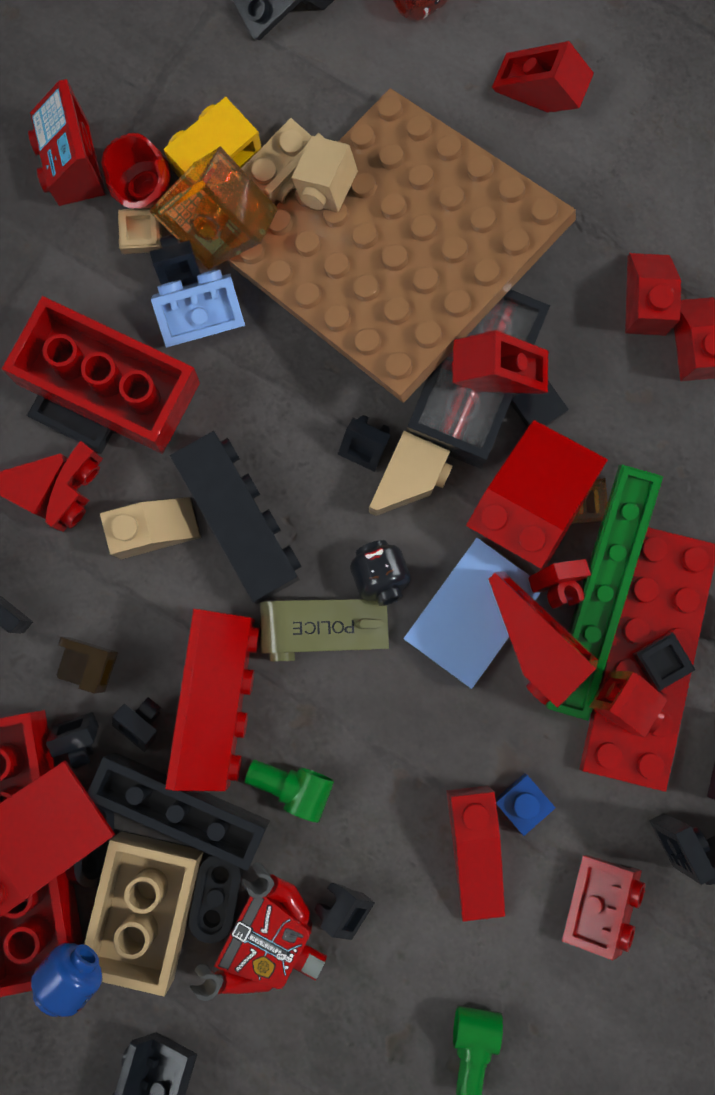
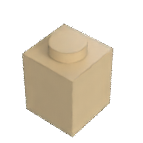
M311 136L291 177L302 203L315 210H322L324 208L339 212L358 172L350 145Z

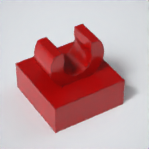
M586 559L553 563L531 575L528 579L533 593L548 591V602L554 609L566 604L567 601L569 606L583 601L584 592L577 582L590 576L591 573Z

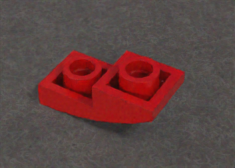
M82 441L74 448L55 481L47 507L45 522L52 528L62 532L67 527L73 528L84 517L86 513L84 507L90 500L77 490L81 485L86 486L93 481L100 470L98 465L103 460L101 456Z

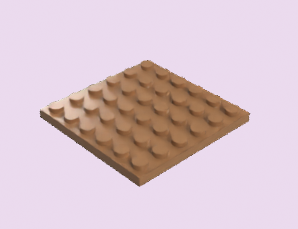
M390 88L338 141L350 145L358 170L339 212L324 208L322 210L312 209L302 203L297 190L292 189L287 194L285 203L279 202L226 256V259L232 268L404 403L453 351L454 340L466 337L576 220V209Z

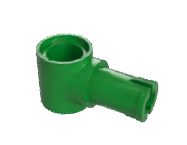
M253 760L244 783L279 797V802L285 804L284 810L304 820L318 823L322 817L334 780L321 773L299 767L298 771L291 769L288 773L263 762Z
M457 1006L453 1026V1047L457 1049V1055L460 1058L456 1095H482L487 1064L491 1062L492 1054L498 1055L501 1050L503 1036V1016L501 1012Z

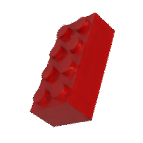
M44 296L39 300L2 367V370L16 385L161 454L164 453L200 384L194 367Z

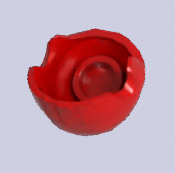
M128 133L127 135L120 136V138H115L104 149L101 164L109 192L118 203L130 209H146L164 198L170 186V167L165 156L148 138L139 133Z

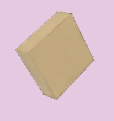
M159 208L118 210L119 249L122 254L150 253L152 250L162 248L160 238H162L161 213Z

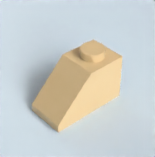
M403 431L369 506V513L378 516L430 496L435 485L443 488L453 467L446 463L450 451Z
M190 497L140 502L100 513L110 555L119 559L201 538Z

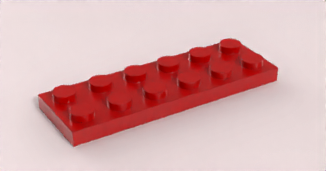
M648 527L598 691L611 670L635 672L650 684L633 653L667 633L673 632L691 663L694 664L715 566L714 543ZM692 672L658 691L667 699L662 708L665 711V717L658 729L652 734L648 732L645 738L631 734L592 709L579 770L666 792Z

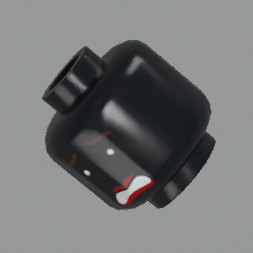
M378 540L365 544L356 550V557L351 562L350 570L359 595L367 601H378L379 606L399 601L403 597L401 591L407 588L411 581V574L400 548L396 545H389L386 540Z

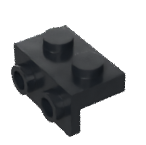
M157 1032L134 1039L123 1054L121 1074L116 1090L112 1095H186L197 1053Z

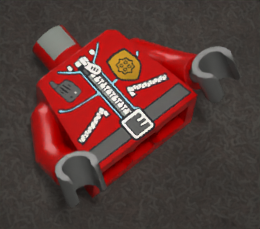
M256 862L252 866L259 876L256 881L248 882L245 879L241 880L250 896L214 967L220 970L214 973L205 964H199L195 968L197 975L200 978L206 979L199 986H189L199 1000L208 1001L217 994H248L269 992L272 988L283 989L293 969L316 980L325 964L327 955L306 945L312 932L313 923L310 920V911L297 887L273 874L269 875L261 863Z

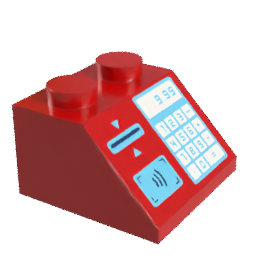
M59 80L30 112L34 129L29 130L28 135L32 149L36 156L40 155L43 166L37 168L40 185L44 193L50 192L57 204L62 206L106 194L89 122L68 80Z

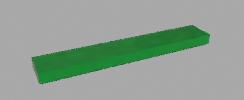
M623 464L618 466L588 565L591 575L584 578L582 585L584 600L577 603L568 631L598 659L597 668L558 708L549 701L546 704L549 710L589 721L592 708L589 706L598 692L664 476Z

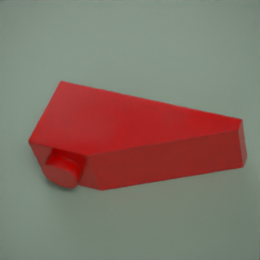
M488 785L446 790L462 921L505 917L501 840L495 792Z

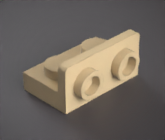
M290 118L236 173L237 179L242 181L247 189H250L252 194L269 210H272L279 202L284 204L287 194L292 189L296 190L291 177L311 135ZM320 133L316 134V137L324 138Z

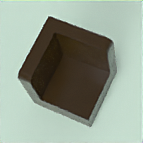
M60 637L58 646L65 647L57 671V678L79 685L78 689L94 694L104 693L118 652L74 638Z

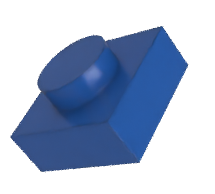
M526 773L496 798L497 806L523 836L556 808Z

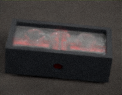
M510 289L466 337L498 330L534 345L551 305ZM452 351L428 377L406 432L449 450L448 456L481 469L489 456L514 393L479 392L454 384Z

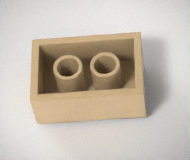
M122 831L109 841L84 945L92 948L98 955L99 965L102 969V982L165 997L174 981L192 905L198 870L204 854L203 851Z

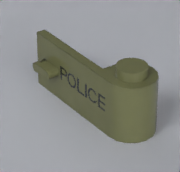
M347 599L260 602L261 653H269L270 662L295 661V652L389 649L387 605L379 606L378 601Z

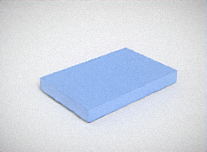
M478 538L473 541L403 638L470 689L474 687L509 638L489 578L495 572L504 571L534 600L541 593L532 592L528 579L530 575Z

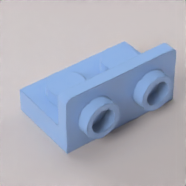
M216 269L197 275V283L182 286L181 280H176L157 286L159 293L152 295L151 302L166 348L245 326L231 274L222 275L221 270Z

